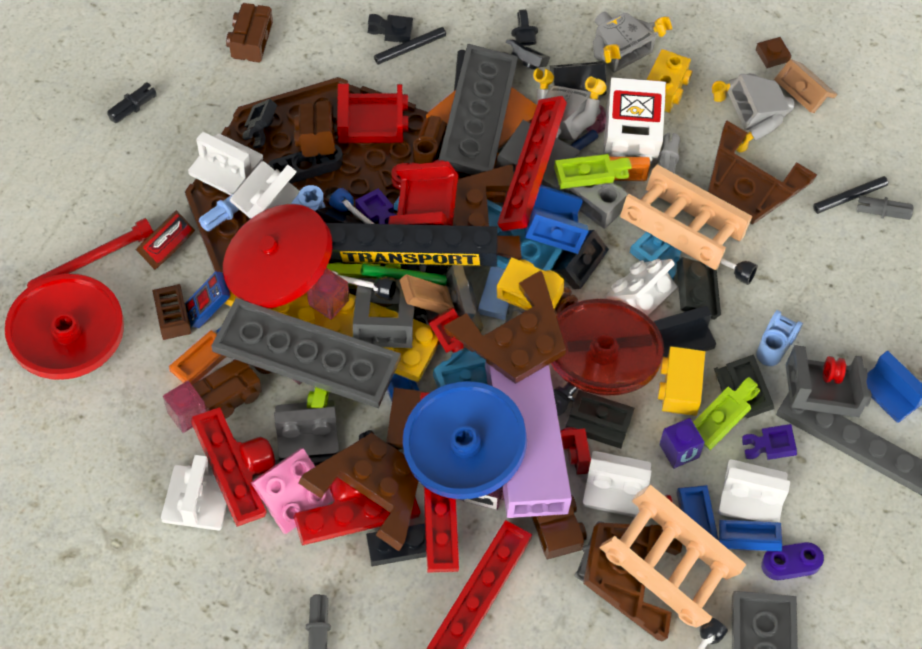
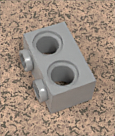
M614 183L564 189V192L582 198L583 203L579 211L603 229L621 214L628 195L620 185Z

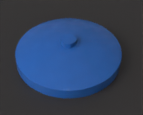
M456 382L432 391L412 410L403 433L404 454L415 478L430 491L452 499L478 498L501 488L518 471L527 448V432L524 419L515 402L501 390L480 382Z

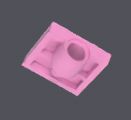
M304 448L298 449L250 482L284 534H287L296 527L294 521V514L296 512L326 506L333 501L330 489L327 490L322 498H319L298 484L301 476L315 467Z

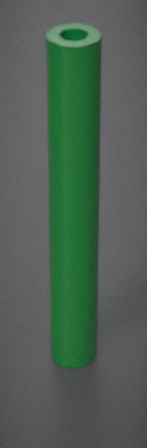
M362 264L361 275L387 276L400 280L407 274L442 286L446 284V275L371 264Z

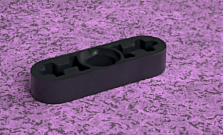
M335 145L334 154L321 155L318 153L317 156L304 157L301 151L271 160L268 165L280 172L287 165L292 166L296 171L289 180V183L292 184L338 170L343 164L341 148ZM331 155V157L334 158V159H333V160H330V159H329L328 157H326V156ZM302 161H308L312 164L308 169H300L297 165Z

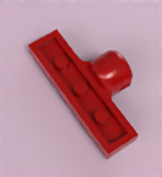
M221 408L192 416L191 423L207 456L209 465L236 527L265 517L267 513L265 507L250 482L253 481V477L264 474L274 467L275 456L269 441L264 437H257L245 442H237L230 431Z
M337 478L330 487L334 502L330 505L296 512L294 514V521L303 546L381 527L390 515V512L340 478ZM416 497L410 519L419 518L421 513Z

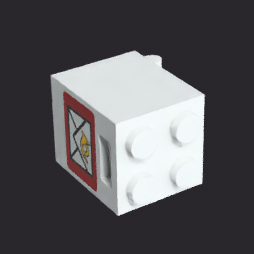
M611 78L606 104L603 155L609 154L610 157H650V164L657 163L663 142L666 82ZM622 126L649 128V135L622 133Z

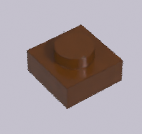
M781 37L759 42L756 46V52L766 68L787 63L792 56Z

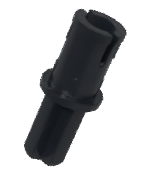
M146 82L133 93L125 94L122 101L107 111L109 119L114 123H119L132 112L137 113L143 104L156 97L155 89L152 87L148 90L151 84Z

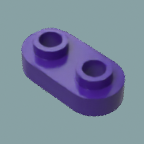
M810 542L782 546V551H767L762 559L761 568L768 578L777 581L810 576L820 570L824 562V555L817 545ZM804 554H811L813 556V560L806 559L804 557ZM780 558L784 564L779 565L775 563L774 559Z

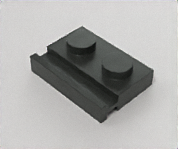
M682 257L676 262L680 310L686 312L708 306L711 319L715 320L721 315L717 269L714 270L702 262Z
M754 354L728 363L725 367L714 368L722 392L727 387H730L735 392L748 377L758 384L757 388L760 389V392L752 400L747 401L750 404L751 410L743 418H750L775 409Z
M578 390L565 428H585L587 438L622 449L635 408Z

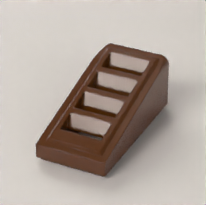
M177 284L152 290L163 340L191 334L181 285ZM177 294V296L160 299L162 296ZM178 301L179 303L162 307L163 304L172 303ZM180 309V312L163 315V313ZM182 317L181 320L165 323L166 320Z

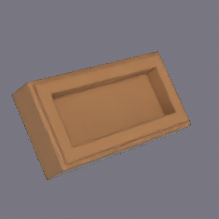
M407 274L400 279L407 304L440 314L452 307L454 308L447 287Z

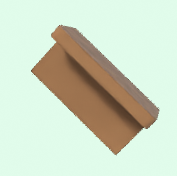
M792 59L787 62L774 79L811 113H815L827 97L835 98L838 95L804 64Z

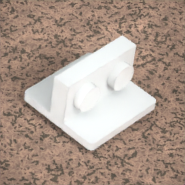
M202 132L196 139L200 156L188 169L190 176L232 195L262 162L263 155L221 134L211 136Z
M262 161L232 195L230 202L249 218H253L269 208L291 204L300 192L289 183V180L296 171L287 165L280 172Z
M656 259L648 262L642 260L630 267V273L626 277L613 283L611 286L612 290L606 295L608 301L620 300L635 322H642L677 288L668 273L675 263L672 259Z
M593 451L582 505L587 508L636 517L639 509L632 500L639 491L649 486L652 472L650 470L651 463Z
M194 455L192 466H174L161 520L164 523L221 530L227 508L226 501L213 471L209 468L207 456Z
M730 459L727 465L718 513L744 521L780 522L782 506L789 492L790 481L787 480L788 474L783 471Z

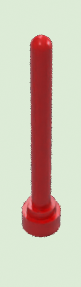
M143 218L135 222V226L131 227L132 231L30 280L27 283V287L50 276L70 274L135 241L141 242L153 232V229L148 220Z

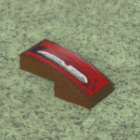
M176 210L135 250L156 270L194 233L195 229Z

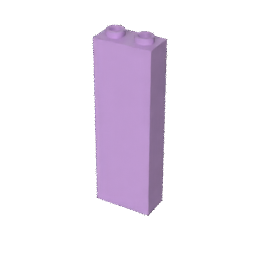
M485 361L488 385L501 390L515 402L523 416L527 432V448L522 464L515 475L502 486L507 518L568 514L572 497L549 365L515 384Z

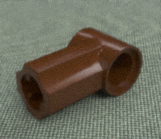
M431 115L429 118L424 119L419 136L413 142V163H433L438 160V154L447 128V123L441 120L440 117Z

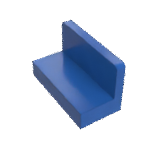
M886 351L879 357L875 367L867 373L866 382L868 389L871 390V398L899 423L922 405V383L889 351Z

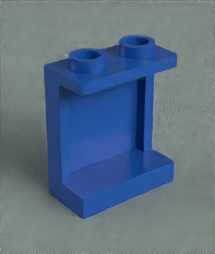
M540 185L527 228H524L525 238L578 254L589 231L588 225L578 221V212L583 203L582 198Z

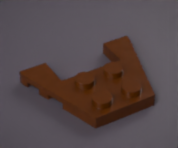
M726 121L722 129L707 192L751 215L750 224L753 225L813 183L817 174L796 162L784 181L781 182L735 154L745 139L747 132Z
M506 165L458 179L453 226H489L486 192H508L514 175L513 165ZM498 236V255L521 260L520 236Z
M542 271L519 283L520 291L532 308L489 333L482 335L467 313L444 325V330L451 338L455 337L462 342L466 349L480 355L486 360L487 364L515 384L566 355L565 344Z
M370 433L301 476L298 484L319 498H322L334 481L340 478L389 511L390 515L380 527L376 536L399 551L405 543L419 482L411 472L403 453L373 433Z
M598 523L593 527L583 584L658 641L662 642L668 639L672 612L644 602L645 586L622 566L608 560L606 553L599 548L603 542L614 536L620 540L630 524ZM644 526L630 549L644 560L662 534V526ZM674 538L665 552L676 556L681 553L683 544Z

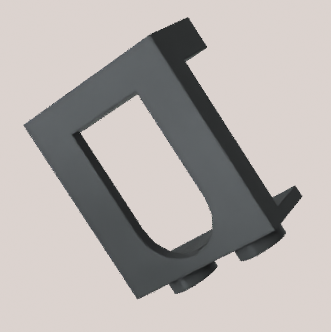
M358 278L373 283L376 281L373 278ZM396 279V291L391 301L378 298L374 294L373 288L357 285L353 318V338L380 347L412 348L414 306L406 303L399 279ZM370 302L399 304L398 318L369 317Z

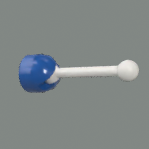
M340 188L331 195L329 204L340 213L351 211L365 224H374L353 207V196L347 190Z

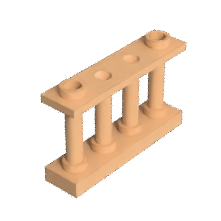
M658 164L652 169L645 189L648 192L641 199L628 194L620 215L626 221L714 270L719 267L726 247L723 246V243L729 236L740 242L745 236L752 216ZM657 197L672 204L664 213L650 206ZM681 210L696 217L688 226L674 219ZM705 223L719 230L713 239L698 232Z
M650 484L639 491L632 500L638 506L639 513L619 540L614 536L603 542L599 548L606 553L608 560L622 566L675 610L684 623L696 628L710 622L712 616L702 608L721 578L728 580L739 575L746 564ZM652 518L662 526L663 532L643 560L630 547L648 520ZM676 538L686 546L687 552L667 580L654 567L672 540ZM700 558L710 566L711 572L693 600H691L678 587L696 560Z

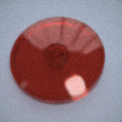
M588 299L566 307L556 316L565 344L566 355L552 362L551 365L559 376L574 387L597 395H623L644 387L659 371L664 353L663 339L655 323L639 309L611 299Z

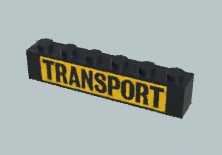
M326 223L332 236V253L329 263L360 264L367 262L372 264L497 267V226Z

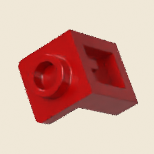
M453 307L428 321L446 353L449 351L455 353L464 348L462 342L455 337L451 338L444 330V325L459 317Z
M568 427L560 430L563 449H568L570 465L575 464L577 475L588 474L591 457L585 428L576 429Z

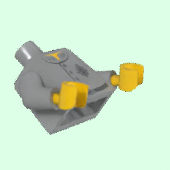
M607 12L600 13L595 19L598 27L596 37L593 40L594 57L597 60L605 61L613 73L653 52L656 35L663 37L666 34V30L673 29L670 18L664 16L658 18L655 22L648 23L632 17L629 13H622L614 18Z
M537 68L534 71V80L540 83V89H537V104L540 99L563 96L567 102L556 138L574 140L586 128L595 123L597 116L601 112L598 96L602 95L607 88L604 81L592 76L588 77L585 83L588 91L554 85L548 89V85L554 80L553 73L545 69L543 77L542 70Z
M752 73L740 74L739 77L729 80L728 84L723 81H716L712 85L714 101H724L728 92L744 130L750 131L743 140L744 143H741L737 149L739 153L745 152L748 149L749 141L752 139L756 141L780 126L785 115L794 108V100L791 97H784L776 81L760 78Z

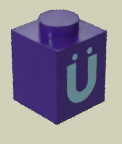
M691 418L664 428L659 445L672 468L675 469L700 458L705 442Z

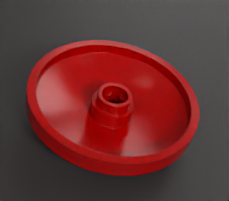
M284 204L260 212L238 230L226 250L223 261V276L227 287L238 299L265 308L279 307L296 300L316 284L329 263L332 253L330 230L318 213L303 205Z
M80 274L54 275L32 284L15 299L5 320L6 342L17 363L36 376L54 380L81 377L101 367L117 350L124 332V317L115 294L102 282Z

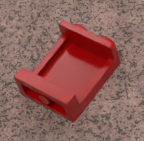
M338 84V143H403V132H408V116H403V110H408V94H403L402 84H397V93L349 94V84Z
M436 160L433 163H409L397 166L396 172L401 178L397 215L389 216L388 224L453 226L458 174L450 162Z

